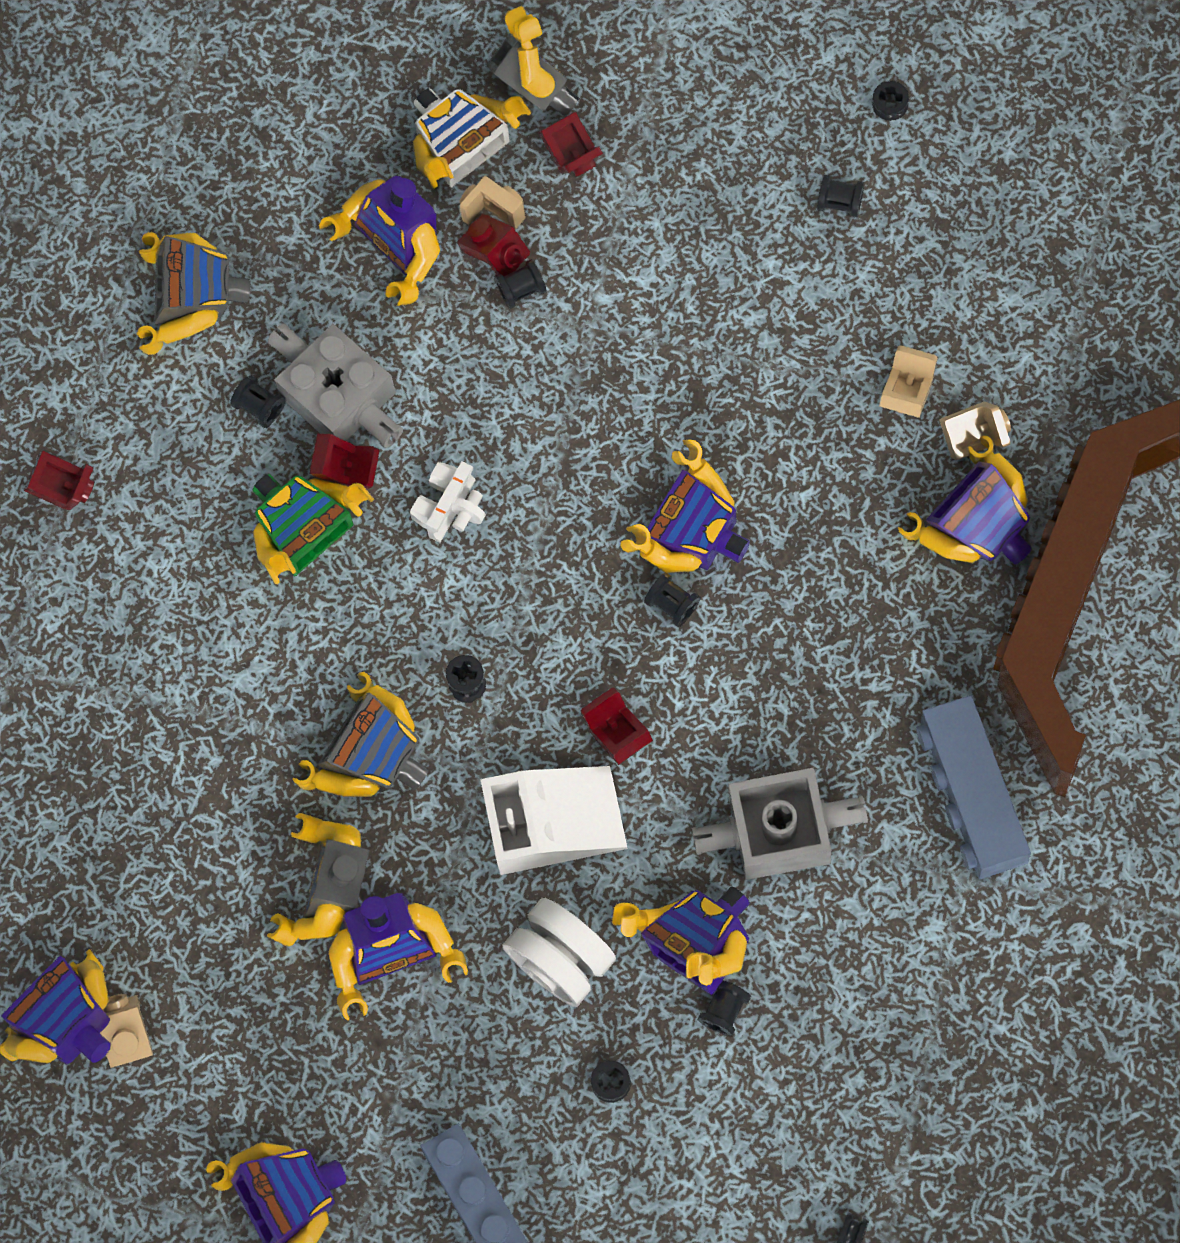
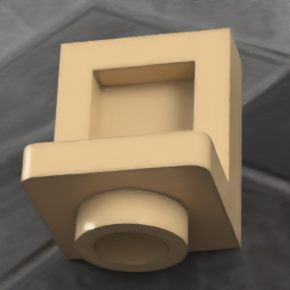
M484 176L477 185H470L460 199L462 221L467 225L475 219L483 208L506 224L513 226L515 230L525 220L522 197L509 186L502 188L487 176Z
M898 346L893 367L882 392L879 406L920 418L932 386L937 356L909 347Z
M984 401L939 419L951 458L955 460L969 456L968 446H971L975 452L986 449L980 441V436L990 437L993 446L996 445L1003 448L1010 445L1007 434L1011 431L1010 421L1005 411L999 409L997 405Z
M117 994L109 997V1002L104 1011L111 1020L100 1034L111 1044L110 1050L106 1054L110 1068L152 1056L153 1050L140 1011L138 995L127 998L126 994Z

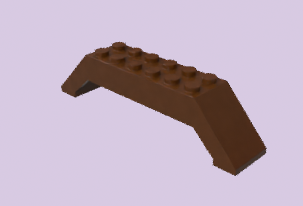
M1180 399L1091 432L1086 446L1077 445L1069 467L1071 470L1067 482L1063 481L1055 502L1056 508L1053 517L1048 519L1040 541L1042 544L1038 556L1033 557L1025 579L1027 582L1023 595L1019 594L1011 614L1012 620L1008 632L1012 634L1003 633L996 652L997 658L993 670L1000 672L997 686L1055 794L1065 797L1081 756L1086 734L1075 730L1054 684V680L1132 479L1180 458Z

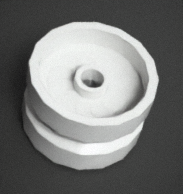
M541 898L528 914L530 925L535 932L529 929L516 928L504 942L503 949L541 987L568 1005L578 1007L591 991L588 978L584 973L590 976L602 977L615 962V954L595 932L572 913L547 898Z

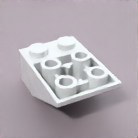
M610 766L524 770L480 779L500 875L627 849Z

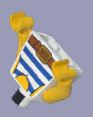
M428 88L422 91L414 101V106L422 113V116L415 122L417 136L413 141L416 168L428 178L433 189L438 187L437 180L442 177L450 187H453L510 142L508 126L505 122H509L513 129H517L520 126L517 117L523 114L530 115L531 111L520 96H513L506 101H500L476 94L468 95L458 89L441 100L432 89Z

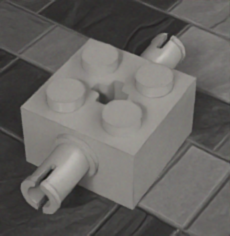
M285 323L277 327L281 335L276 331L270 334L268 344L291 362L274 379L278 393L284 396L286 403L320 434H332L347 441L363 426L385 448L393 445V442L390 440L391 436L396 441L399 439L403 428L397 425L380 409L396 393L391 374L334 324L330 325L310 345H307Z
M814 768L728 784L729 802L733 816L729 817L730 822L698 828L693 827L692 834L697 855L735 847L736 851H740L745 880L831 864V845L828 836L830 829L858 823H868L866 807H864L863 795L825 803L823 799L821 800ZM782 819V823L786 825V828L777 829L774 825V820Z

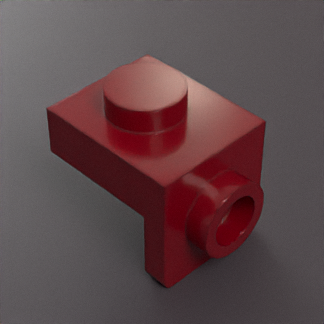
M576 112L538 132L562 175L573 171L576 177L596 167L597 164L594 158L603 154L599 146H594Z
M482 214L474 221L457 241L462 251L488 263L496 275L500 273L505 276L516 271L530 255L529 249L513 226L486 214Z
M317 434L309 474L322 480L348 487L352 484L360 483L365 488H371L374 483L380 450L374 446H355L332 434Z
M41 451L38 454L24 491L60 508L71 510L79 502L86 503L95 483V481L89 479L94 467L85 464L80 468L52 454Z
M614 687L581 709V715L592 736L618 765L653 741L648 729L626 707L620 693Z

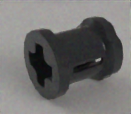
M824 174L817 210L824 211L826 208L846 211L850 212L851 217L858 218L865 182L858 181L856 184L832 180L830 175Z
M532 259L525 261L524 267L505 276L500 273L494 276L498 290L509 309L515 307V302L536 292L540 295L547 292L541 273Z
M253 375L245 377L239 383L230 401L231 406L235 409L242 408L256 417L258 424L263 428L270 427L283 411L286 403L284 396L281 394L273 395L258 384V379Z
M665 572L651 586L644 603L649 607L655 605L673 618L675 626L681 627L696 610L701 597L696 593L690 595L672 582V576ZM666 596H670L671 598H673L674 600H676V601L678 602V604H675L673 601H671L670 599H668Z
M461 655L449 662L445 676L449 690L453 693L454 698L462 703H472L476 699L481 698L486 690L487 682L484 678L482 664L477 658L470 655ZM467 673L473 675V679H468L466 685H460L459 679H464Z
M722 980L706 1012H701L697 1020L707 1028L732 1037L736 1030L733 1024L743 1004H748L752 996L739 986Z

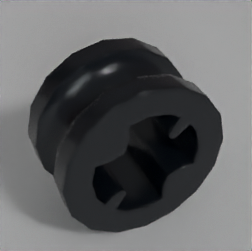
M885 81L874 90L872 106L873 111L878 117L883 120L893 121L904 116L909 105V94L904 85L896 81ZM886 94H894L896 100L895 107H886V101L880 99L886 100Z
M608 1060L601 1062L594 1068L591 1074V1086L598 1099L606 1103H615L627 1096L631 1080L629 1072L623 1064ZM615 1071L620 1073L622 1077H619L618 1081L619 1084L623 1085L618 1091L610 1088L605 1092L600 1088V1086H603V1081L599 1080L603 1073L609 1076L614 1074Z
M848 1212L837 1243H862L870 1220L864 1218L862 1221H856L853 1217L854 1214Z

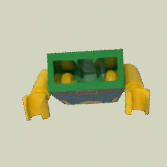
M267 474L263 476L253 487V492L263 502L254 513L258 522L253 531L258 560L267 569L275 584L280 583L278 575L283 571L288 570L294 577L297 576L354 526L351 514L346 508H349L354 515L359 517L363 514L359 504L365 500L372 502L374 498L360 483H355L348 487L316 478L307 481L302 476L297 475L282 487L272 475Z

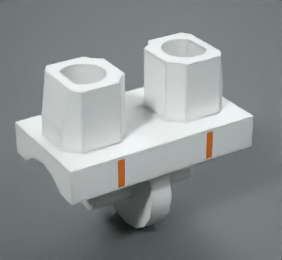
M461 461L458 468L438 462L431 473L429 484L431 487L443 492L442 497L437 503L420 495L410 511L412 520L427 529L429 538L440 543L456 514L458 516L452 526L459 531H464L469 521L475 524L482 523L485 513L478 507V504L483 495L476 490H472L467 500H465L476 481L471 475L473 466Z

